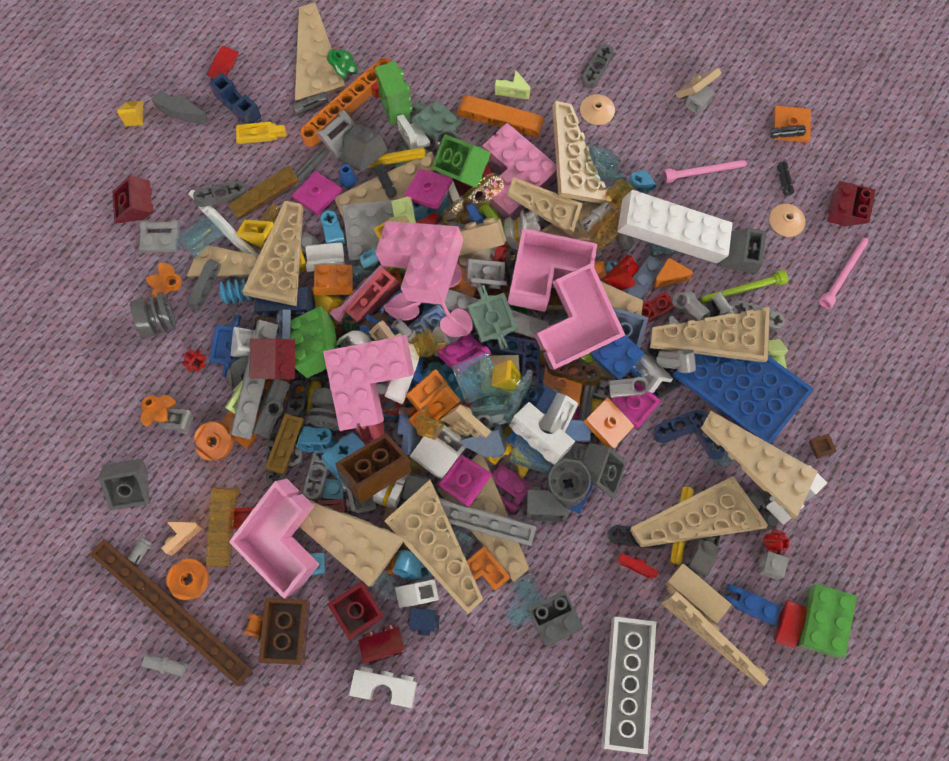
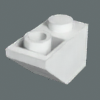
M435 579L395 587L399 608L439 600Z

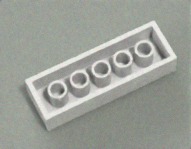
M631 190L622 199L617 232L710 262L719 263L729 255L732 222Z
M613 617L611 619L601 748L648 754L656 637L655 621Z

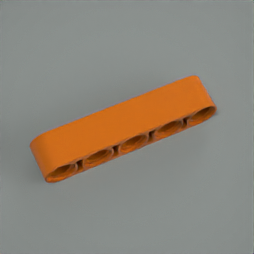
M470 95L462 96L457 110L458 116L462 118L464 116L466 119L476 122L482 121L483 124L490 126H500L499 128L508 123L520 134L532 135L533 138L539 137L544 123V119L540 115Z

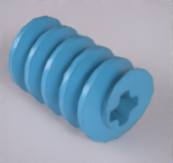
M242 278L241 284L235 279L234 285H231L230 281L227 280V285L224 286L222 281H220L219 293L222 303L225 302L228 305L231 303V300L233 303H238V299L243 303L246 298L248 301L253 300V297L246 296L243 293L246 284L244 278Z

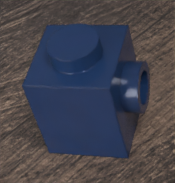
M411 608L409 630L418 631V635L430 636V632H435V628H439L440 615H436V610Z

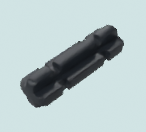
M797 125V127L786 126L780 129L778 127L771 128L770 138L775 139L778 136L780 138L794 137L795 135L803 136L806 133L805 125Z
M780 162L777 165V169L780 172L781 186L784 187L782 189L783 194L790 196L794 193V187L791 185L790 171L787 170L789 168L788 163Z
M383 164L376 165L374 171L383 189L386 190L387 197H395L397 191L388 172H385V166Z

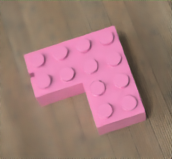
M508 123L496 132V137L493 135L482 145V149L491 152L489 162L502 172L483 191V201L489 200L491 203L489 207L495 208L504 220L508 217L514 219L526 208L507 196L513 177L546 189L557 179L556 164Z
M386 221L381 234L382 238H380L375 252L381 265L407 268L401 285L402 292L407 301L444 305L463 243L459 227Z
M523 228L508 304L545 312L549 301L552 280L555 281L592 263L594 266L597 244Z
M592 263L552 282L568 318L534 334L541 350H546L543 355L550 369L561 367L625 336Z
M407 335L323 351L340 431L359 426L375 425L384 421L377 382L414 375Z
M288 479L275 481L229 541L284 599L297 594L320 565L292 537L315 506L303 494L298 495L299 490Z

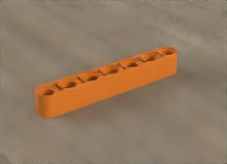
M380 58L308 121L300 131L303 143L307 147L317 145L321 139L316 133L320 129L323 130L337 118L340 111L344 110L350 115L372 96L371 85L377 81L375 67L390 63L391 60Z

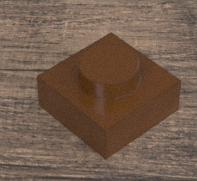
M829 434L809 441L816 459L837 452Z

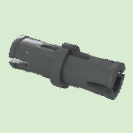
M323 92L313 97L308 96L305 100L292 104L295 114L298 115L310 109L312 111L315 107L329 101L326 93Z

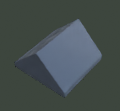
M613 307L625 335L640 349L648 317Z

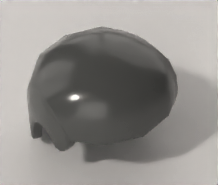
M617 232V243L628 252L635 244L632 236Z

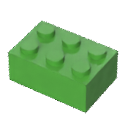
M396 61L375 67L379 97L390 125H396L397 116L404 114L407 121L411 120L410 113L413 111L410 104V87L408 82L403 80L404 73L402 68H398Z
M444 134L431 169L477 188L491 152Z
M319 306L290 321V339H295V368L306 378L327 369L323 351L338 348L333 318Z
M819 584L809 586L805 604L807 607L806 616L797 646L834 658H845L857 596Z

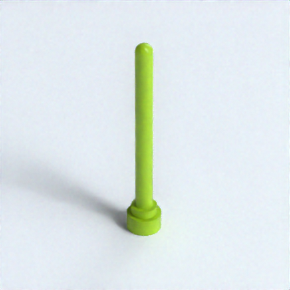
M784 269L779 270L772 277L701 297L700 301L702 303L711 302L712 298L720 292L723 293L724 297H729L771 284L781 286L788 283V275Z

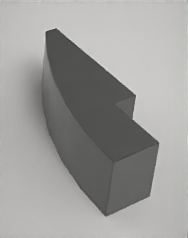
M160 90L151 99L156 109L173 118L200 124H207L209 122L205 112L179 94L173 99Z

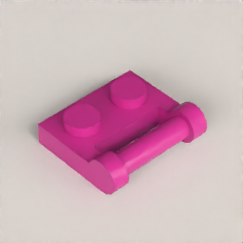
M468 334L440 349L438 356L460 375L467 367L482 358L486 359L491 356V352L488 347L482 346Z
M500 463L492 477L498 487L516 499L512 503L501 495L505 508L513 515L526 497L527 491L531 490L532 485Z

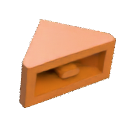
M668 258L653 286L654 288L690 281L693 272Z

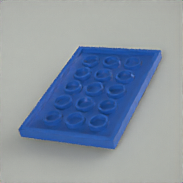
M695 354L696 370L694 372L680 373L677 369L673 374V377L736 425L769 444L775 440L814 390L769 355L765 363Z

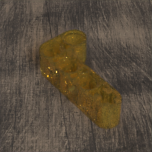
M495 173L487 175L479 182L477 188L472 187L442 212L444 225L449 226V223H462L466 225L464 220L468 218L469 211L461 210V205L467 202L474 204L479 209L503 189L504 184L501 177ZM492 180L496 181V186L492 185ZM485 185L490 190V192H487V190L484 187ZM483 191L484 196L482 198H475L476 192ZM449 214L455 215V219L452 222L446 221V217Z
M623 179L617 180L607 190V196H610L612 202L617 207L590 238L591 243L597 244V250L603 249L619 233L617 230L622 199L631 190H635Z
M218 486L213 487L211 490L206 555L208 567L228 568L230 566L232 545L229 541L233 537L234 506H237L239 503L237 501V496L240 495L238 487Z

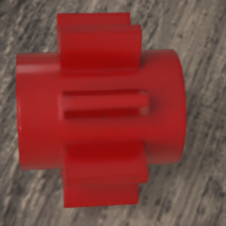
M189 348L188 352L182 354L184 361L181 363L187 366L186 369L189 372L193 369L199 372V369L206 366L204 360L207 357L202 354L200 349L197 348L196 351H193Z
M772 529L771 534L767 533L764 536L763 544L765 548H768L767 552L781 555V551L785 552L788 550L789 538L785 536V532Z

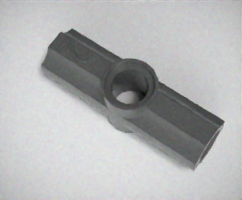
M272 379L265 400L259 406L260 413L252 433L267 439L270 438L276 419L283 411L282 404L290 384L283 380ZM272 403L274 409L270 413L268 407Z

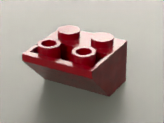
M839 181L832 192L827 222L842 226L869 223L876 189Z

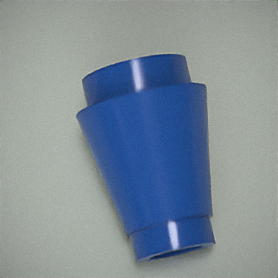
M347 164L342 165L340 168L339 182L344 187H352L357 182V176Z

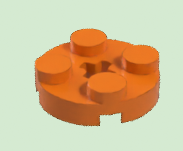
M215 421L202 424L194 435V441H196L197 446L195 448L196 452L203 459L211 461L225 458L230 453L235 440L234 435H230V429L225 424ZM216 437L217 444L212 446L210 438Z
M183 559L170 568L166 582L174 597L189 601L199 598L206 591L209 584V574L207 568L201 562L194 559ZM191 574L193 581L186 585L183 578Z

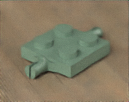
M418 101L413 105L420 113L413 117L412 122L434 141L439 133L443 131L455 133V130L462 125V121L439 101L434 102L428 107H424Z
M485 285L480 286L477 290L481 299L467 306L480 343L497 339L500 350L506 349L508 346L504 336L518 330L504 293L488 296Z

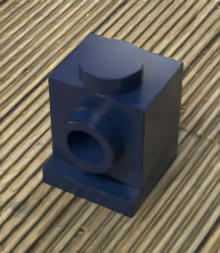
M531 381L532 388L524 404L530 402L540 412L546 414L557 393L545 384Z

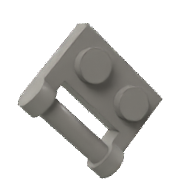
M344 110L338 113L339 116L328 126L316 133L336 158L341 157L346 134L356 126ZM344 121L347 125L330 139L328 135Z
M141 220L139 251L177 252L179 220H172L171 222H148L147 220ZM148 229H172V233H148Z

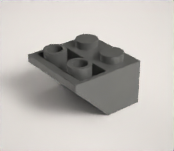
M752 228L731 231L729 255L720 262V267L757 274L763 264L766 231Z
M565 590L528 607L544 647L584 629Z

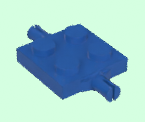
M236 314L233 315L232 325H216L209 361L210 363L224 366L223 377H227L232 363L239 359V357L230 356L234 327L243 328L240 326L242 316Z
M626 335L594 350L590 355L615 380H621L629 373L635 378L644 375L636 366L645 353Z

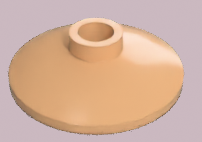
M594 94L582 101L580 113L586 122L593 125H603L613 118L615 107L608 97Z
M780 204L772 209L769 215V223L777 234L793 237L804 229L805 216L794 205Z

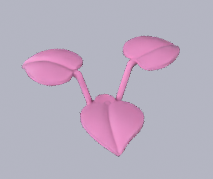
M457 263L449 287H453L461 281L462 272ZM402 292L385 304L384 309L390 316L396 319L410 320L419 314L418 305L422 302L407 301ZM445 303L444 305L441 304L447 315L440 321V328L444 334L450 337L470 334L473 327L470 315L460 308L454 309L450 314Z

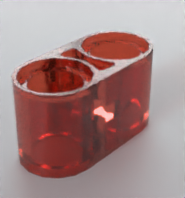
M384 395L380 398L382 411L388 416L413 415L418 411L414 405L410 408L404 407V404L410 401L407 397H405L403 404ZM387 402H394L393 407L385 408Z

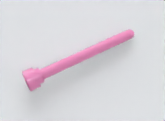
M740 160L679 171L669 168L663 169L662 176L664 183L667 184L673 183L674 180L681 177L742 168L747 165V162Z
M867 238L861 239L829 292L821 296L818 301L821 306L826 309H832L836 303L835 295L869 242Z
M380 265L353 295L340 307L333 308L328 314L340 324L345 319V309L382 268L387 270L390 266Z

